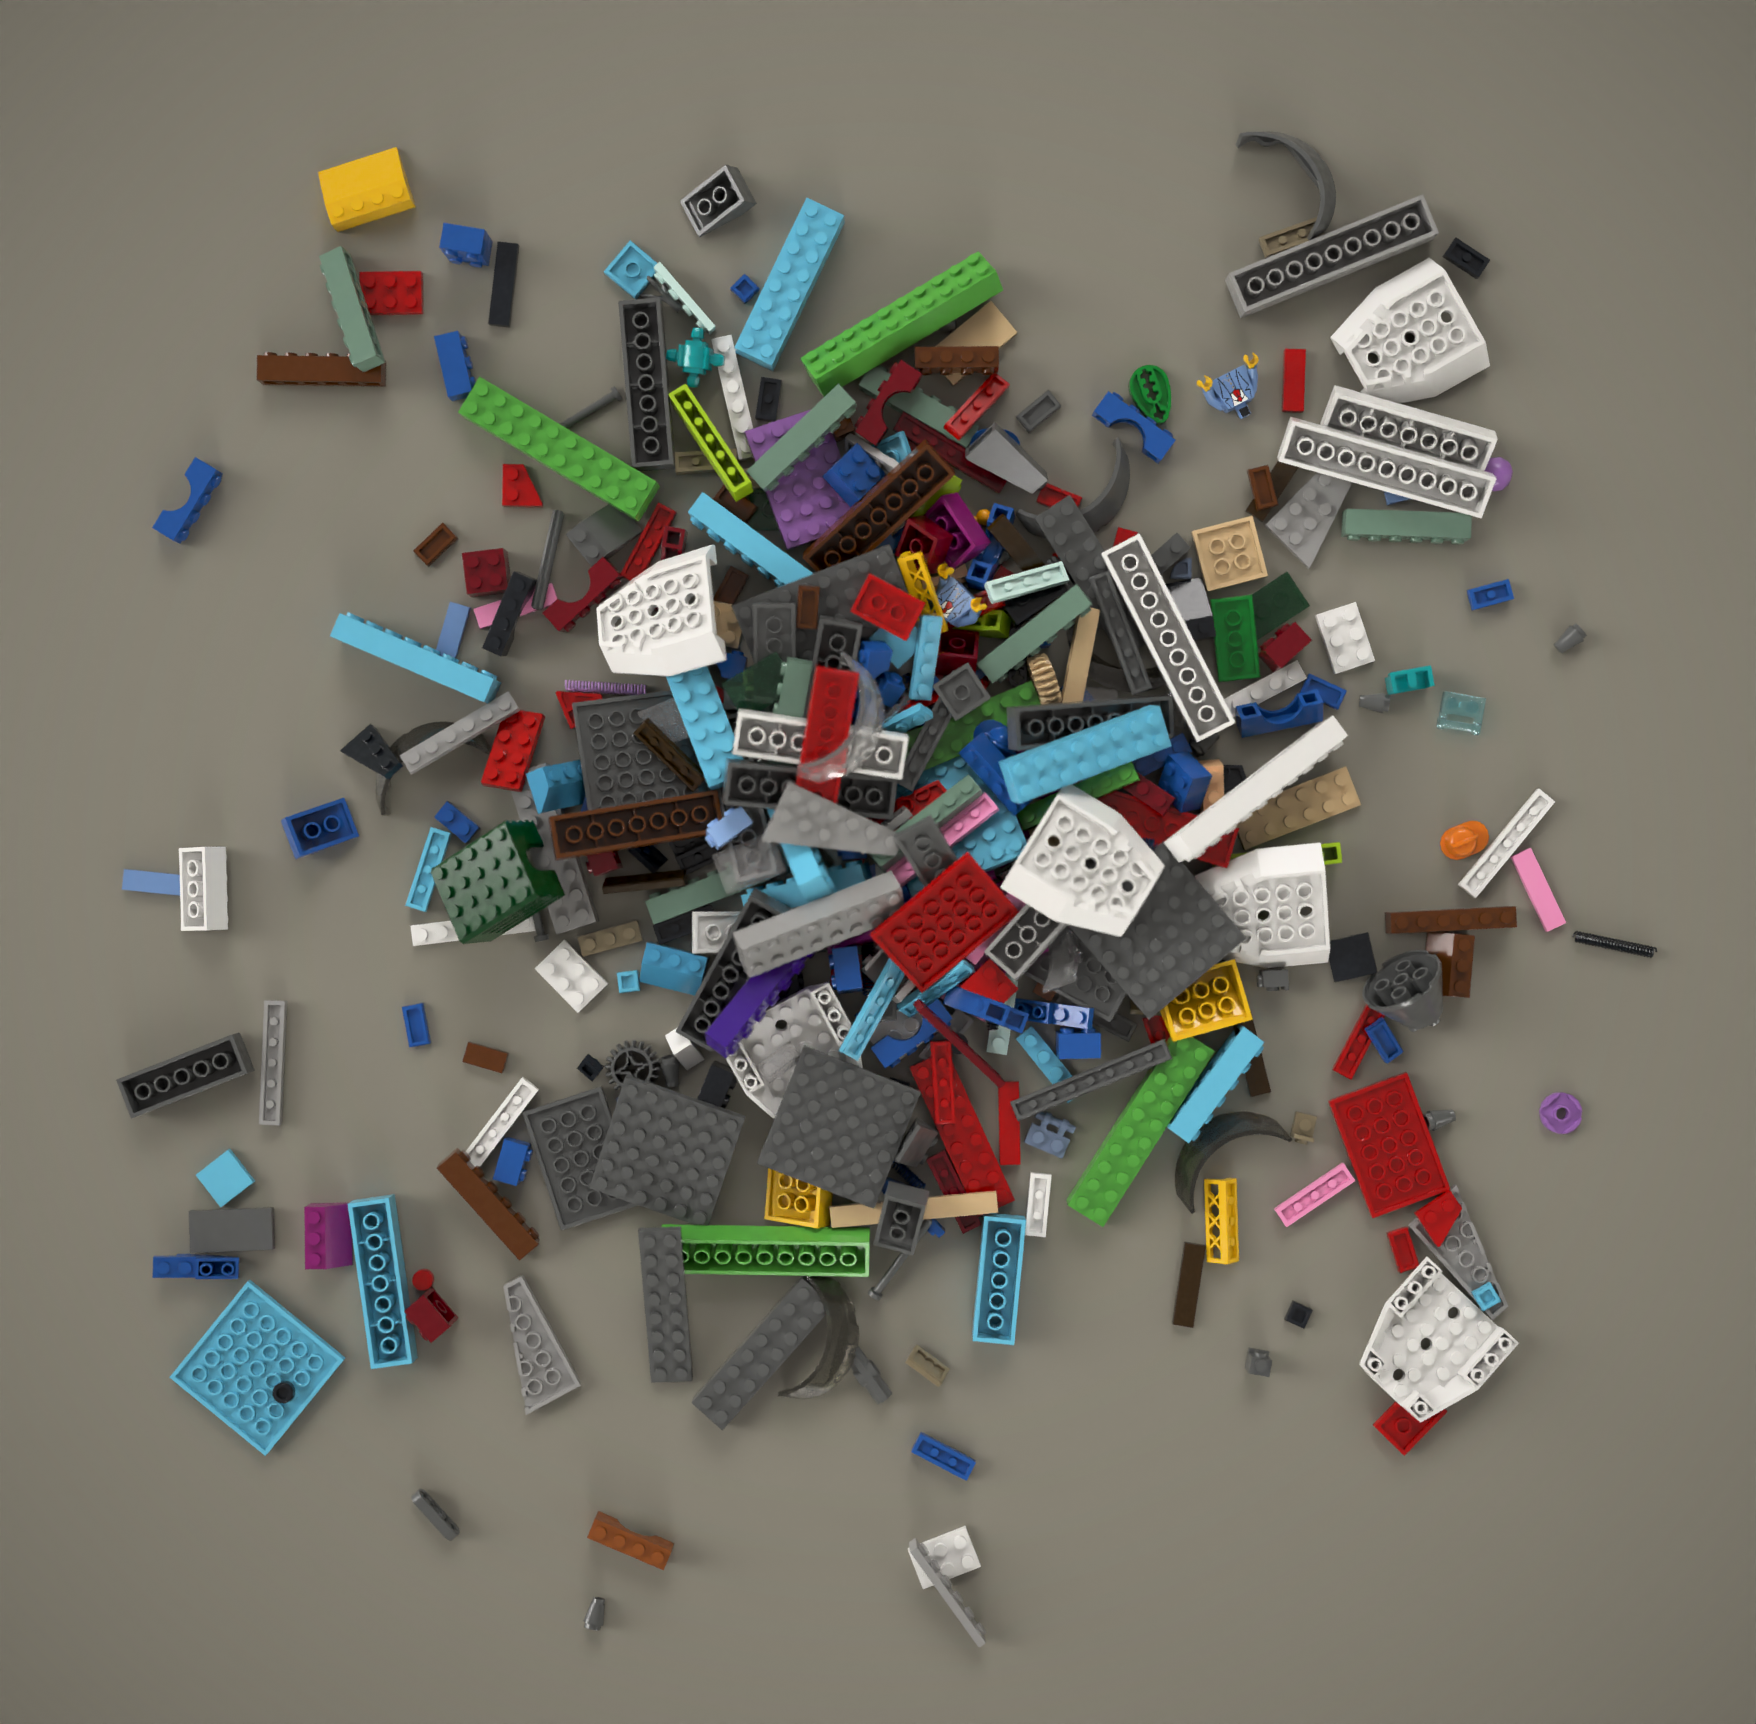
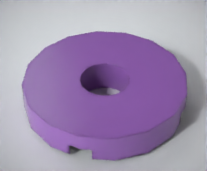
M1563 1092L1553 1093L1547 1096L1541 1103L1539 1110L1540 1120L1551 1132L1567 1134L1574 1131L1581 1123L1582 1107L1579 1101L1570 1094ZM1563 1107L1566 1110V1115L1564 1118L1559 1119L1556 1116V1112L1559 1108Z

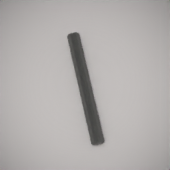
M553 510L531 605L536 610H542L544 607L564 513L560 510Z

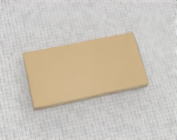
M990 301L935 347L999 346L1000 349L1017 334V331L994 303ZM953 373L952 375L944 376L954 387L967 375Z

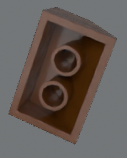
M1427 932L1425 950L1429 954H1436L1442 964L1443 996L1470 998L1475 935Z

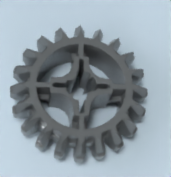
M633 1039L630 1046L628 1040L624 1041L625 1048L619 1043L616 1045L618 1052L615 1049L610 1051L614 1057L607 1056L606 1060L612 1063L605 1065L606 1069H611L605 1075L606 1077L613 1076L609 1084L616 1082L615 1090H618L620 1086L622 1087L624 1082L620 1078V1074H627L639 1079L640 1070L645 1067H649V1074L645 1081L656 1084L652 1078L659 1079L660 1077L654 1073V1071L661 1070V1067L655 1066V1064L660 1062V1059L653 1060L657 1052L654 1051L651 1054L648 1052L652 1047L651 1045L644 1049V1041H641L639 1046H637V1041ZM632 1051L641 1053L647 1061H638L634 1054H632ZM625 1052L627 1056L626 1065L617 1069V1061ZM630 1062L633 1065H642L635 1070L636 1073L633 1070H624L631 1065Z

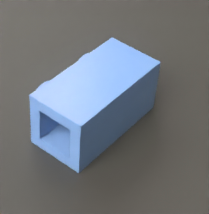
M742 806L738 808L731 807L724 813V818L721 820L716 818L707 825L708 829L705 832L707 835L705 839L712 848L715 846L719 850L752 826L753 821Z

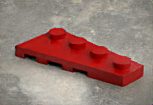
M936 780L913 791L912 794L906 797L902 796L896 799L894 812L904 805L912 814L909 818L911 819L947 790L939 780ZM867 818L878 824H881L884 820H886L878 818Z

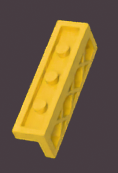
M910 551L902 553L897 562L908 593L926 602L921 615L943 617L941 633L947 632L948 626L922 552L911 554ZM914 559H918L920 565V569L918 572L914 563ZM920 579L926 582L927 588L925 591ZM927 599L933 602L934 607L932 611L930 609Z
M1237 1178L1222 1180L1204 1179L1207 1262L1220 1264L1238 1262ZM1211 1184L1218 1185L1219 1194L1216 1197L1211 1192ZM1214 1204L1219 1208V1215L1217 1217L1212 1213V1206ZM1215 1225L1220 1229L1218 1238L1213 1234V1227ZM1215 1246L1220 1249L1221 1258L1213 1257V1248Z

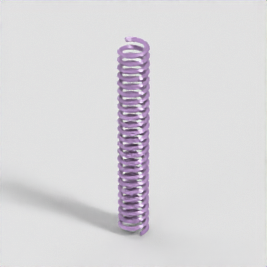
M565 680V690L567 692H599L600 694H628L629 696L646 694V685H644L643 690L642 684L640 686V693L639 684L637 685L636 692V684H634V690L633 684H631L629 691V683L627 684V692L626 683L624 684V691L623 683H621V689L619 688L620 684H617V691L616 683H614L613 691V683H611L610 689L609 682L607 690V683H604L603 691V682H601L600 690V682H598L597 688V682L595 681L593 690L592 681L590 690V681H588V688L587 681H585V687L583 688L584 681L582 680L580 690V680L578 681V689L577 680H575V687L574 681L568 680V689L567 680Z

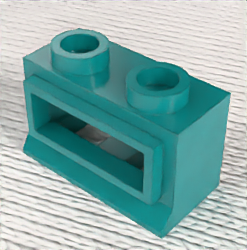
M1431 665L1391 672L1385 678L1387 695L1435 686Z

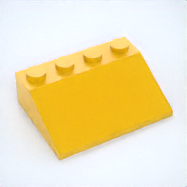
M397 147L318 172L325 207L331 225L337 232L416 207Z
M1235 959L1215 964L1160 1010L1173 1042L1253 1020Z
M768 1168L764 1219L812 1228L830 1226V1206H832L833 1193Z

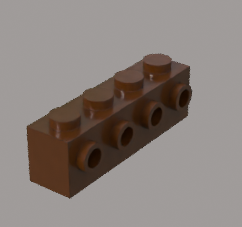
M999 346L915 347V369L922 373L923 376L932 375V373H940V375H952L953 373H961V375H972L973 373L993 375L998 373Z

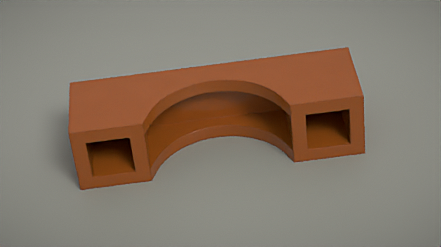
M598 1511L587 1536L588 1539L661 1570H664L674 1546L673 1542L659 1536H644L630 1531L621 1525L618 1519Z

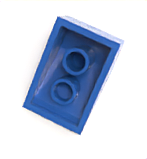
M345 798L285 817L281 820L295 859L359 836Z

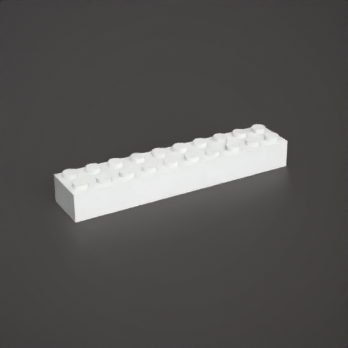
M1293 417L1289 419L1277 456L1279 462L1478 518L1483 516L1496 481V477L1489 472Z
M1138 534L1101 553L1195 741L1199 742L1234 724L1235 721L1141 535Z
M1334 716L1315 725L1164 841V844L1178 863L1185 859L1189 862L1193 858L1199 857L1206 851L1207 847L1213 846L1220 841L1221 836L1230 833L1237 827L1238 823L1253 815L1252 812L1265 806L1269 799L1283 792V788L1296 782L1299 779L1298 777L1310 771L1314 764L1328 757V753L1341 747L1344 744L1342 740L1348 736Z

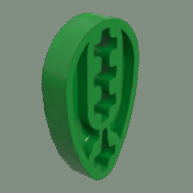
M1144 365L1132 374L1129 381V393L1134 404L1145 418L1150 417L1157 425H1162L1167 421L1171 409V387L1169 380L1161 368L1154 365ZM1143 371L1146 374L1150 373L1148 382L1154 384L1151 390L1153 393H1157L1155 400L1147 397L1150 391L1148 388H1144L1146 380L1145 378H1140ZM1155 405L1157 406V409L1160 413H1164V415L1162 416V420H1160L1158 417H1154V415L1156 414Z

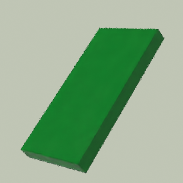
M1244 595L1210 599L1216 631L1214 642L1218 681L1226 682L1261 678L1253 596Z

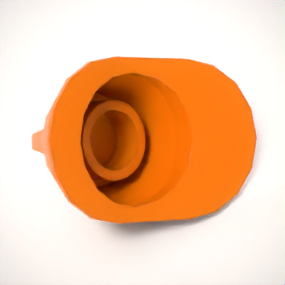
M1467 821L1445 831L1441 837V850L1444 855L1455 860L1464 859L1479 853L1488 844V830L1478 821Z

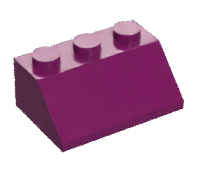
M958 492L942 495L924 514V516L953 535L944 560L949 568L952 567L954 570L978 556L991 543Z
M310 1203L305 1206V1269H331L353 1265V1239L348 1203Z

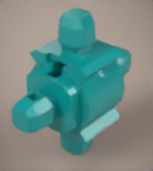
M694 327L691 333L693 340H685V345H679V351L677 349L667 350L666 359L677 362V366L683 368L682 372L689 374L687 376L688 387L698 388L700 383L699 375H706V370L712 371V364L717 367L724 366L725 357L714 353L713 349L708 348L709 344L702 342L704 330Z

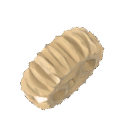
M1042 653L1027 658L1030 681L1033 683L1040 704L1060 703L1062 699L1060 688L1049 657Z

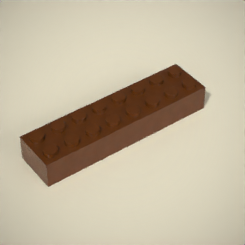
M925 439L803 552V559L818 572L874 550L955 475L954 469Z
M713 790L551 816L548 821L555 861L704 837L707 836L705 834L708 829L707 825L716 818L721 820L722 814L718 791Z

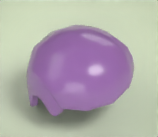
M1501 457L1490 458L1485 472L1492 473L1496 477L1492 491L1503 490L1509 485L1513 471L1507 460Z

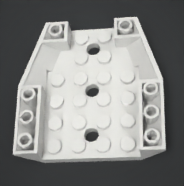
M1430 258L1376 287L1330 337L1340 355L1345 353L1364 387L1360 391L1361 393L1399 404L1436 397L1490 366L1487 346L1483 336L1445 269ZM1441 313H1449L1451 321L1448 323L1442 321ZM1405 333H1412L1415 341L1413 343L1406 342L1404 339ZM1368 354H1376L1378 362L1375 364L1368 361Z
M714 544L658 561L608 595L596 608L599 646L613 673L674 676L726 660L725 641L717 636L710 572V566L717 564ZM696 596L695 602L689 605L691 597ZM658 607L657 614L652 616L651 613L654 608ZM621 618V624L615 627V623Z
M1070 784L1062 787L1000 888L1053 921L1121 937L1137 914L1165 865L1120 813ZM1051 836L1057 837L1060 841L1059 846L1051 847L1048 844V838ZM1093 859L1096 862V868L1093 870L1087 869L1084 864L1085 860ZM1124 881L1132 883L1133 890L1131 892L1122 890L1121 885Z
M1320 842L1255 849L1230 860L1227 869L1215 866L1195 875L1198 882L1246 937L1243 942L1222 959H1235L1238 963L1261 968L1328 962L1330 938L1326 873ZM1309 906L1312 910L1310 914L1302 915L1300 914L1301 908ZM1262 910L1269 912L1268 918L1264 920L1258 918V913Z
M829 982L807 986L775 1003L773 1007L769 1006L765 1010L766 1015L763 1020L753 1025V1031L750 1036L740 1041L738 1051L733 1056L730 1054L726 1059L745 1094L773 1119L776 1116L796 1066L795 1058L800 1055L804 1045L863 1068L861 1056L857 1061L838 1051L852 1024ZM778 1020H785L787 1022V1026L784 1029H778L775 1024Z
M1428 1257L1419 1264L1386 1301L1359 1363L1371 1379L1419 1422H1423L1477 1391L1519 1344L1505 1329L1498 1327L1442 1274L1443 1271ZM1451 1307L1457 1309V1315L1454 1318L1448 1316V1311ZM1424 1338L1430 1340V1346L1427 1349L1421 1348V1341ZM1396 1369H1401L1403 1372V1376L1399 1380L1393 1378V1373Z

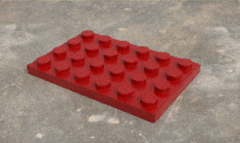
M967 852L869 934L923 993L1015 917L1019 911L970 853Z
M1407 1072L1328 1100L1371 1218L1451 1190Z

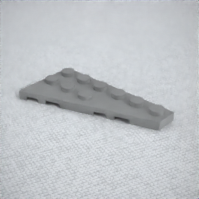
M1317 472L1264 526L1309 569L1352 482Z
M788 782L761 838V841L891 856H896L900 848L893 836L897 832L791 782Z
M1454 1184L1450 1187V1191L1462 1207V1210L1440 1247L1434 1244L1418 1218H1415L1408 1226L1474 1300L1472 1291L1487 1282L1492 1284L1501 1302L1484 1312L1493 1320L1508 1307V1304L1494 1276L1491 1264L1485 1255V1250L1476 1229L1467 1213V1208L1461 1199L1458 1187Z
M521 1275L506 1283L503 1287L507 1310L510 1316L511 1332L513 1333V1344L518 1373L521 1379L522 1396H524L525 1413L527 1415L581 1386L582 1383L525 1277Z

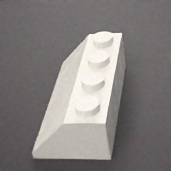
M226 847L179 848L181 931L228 930Z

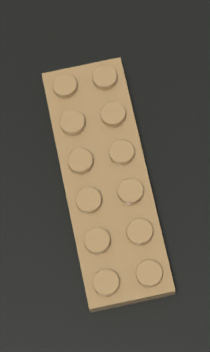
M1342 767L1283 790L1276 797L1269 799L1265 806L1252 812L1253 815L1236 825L1239 828L1238 836L1243 849L1247 850L1360 806L1361 803L1347 767Z

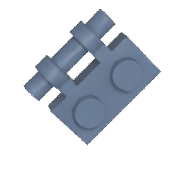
M1047 1111L1045 1113H1037L1035 1118L1042 1120L1040 1126L1031 1123L1024 1143L1063 1159L1070 1139L1063 1135L1065 1131L1073 1134L1076 1126L1070 1124L1066 1119L1060 1120L1053 1117L1052 1113ZM1051 1124L1058 1127L1057 1133L1046 1129L1047 1125Z

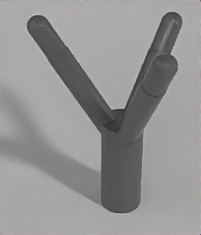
M647 276V280L662 296L641 293L640 297H660L661 301H665L678 313L682 309V305L669 295L666 284L663 283L661 288L650 276Z

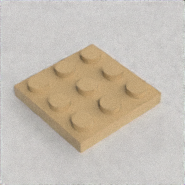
M1253 516L1191 532L1206 592L1268 576Z

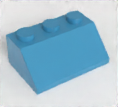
M580 760L541 767L526 774L538 814L583 804L585 790Z
M647 942L639 982L695 996L704 980L710 956L693 954L690 951Z

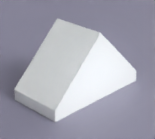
M674 1029L665 1037L674 1056L686 1070H689L705 1058L694 1042L676 1033V1029Z

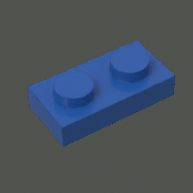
M1509 579L1467 590L1472 611L1514 599Z
M449 801L434 816L435 819L464 843H468L480 829L477 824Z

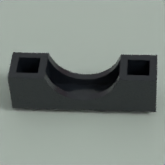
M513 571L482 646L483 649L500 657L507 656L514 640L517 621L524 606L531 599L537 579L524 573Z

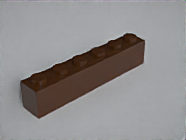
M265 352L264 355H257V381L262 385L386 387V361L377 367L362 372L351 364L349 360L350 353L347 356H339L335 353H327L326 356H318L316 353H305V356H298L296 353L288 352L285 353V356H281L273 352Z
M1516 906L1385 912L1386 933L1390 934L1517 927Z
M455 1149L438 1164L437 1170L520 1261L539 1245V1233L533 1227L529 1228L526 1225L524 1216L520 1212L516 1213L511 1208L512 1203L507 1197H501L497 1192V1186L492 1181L488 1182L484 1178L483 1170L470 1162V1156L464 1150Z

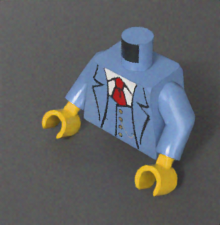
M1254 352L1252 353L1253 359L1251 361H1248L1249 359L1246 354L1243 356L1244 362L1248 364L1247 366L1244 364L1214 380L1204 375L1206 379L1204 384L1200 380L1197 381V385L1203 388L1202 392L1209 405L1225 413L1236 410L1240 419L1251 414L1246 403L1252 401L1257 392L1258 373L1256 364L1258 363V356Z
M947 563L939 565L937 571L940 578L936 595L946 624L950 622L958 628L976 623L981 610H985L987 605L981 604L982 598H975L959 580L954 577L950 578L949 575L954 573L952 567L946 569Z

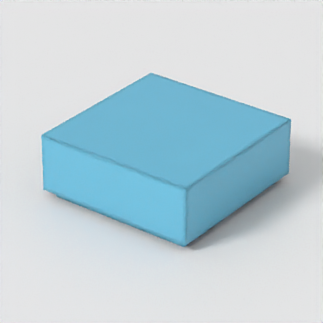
M638 970L617 972L619 993L641 990Z
M1490 1282L1471 1292L1483 1312L1501 1302Z

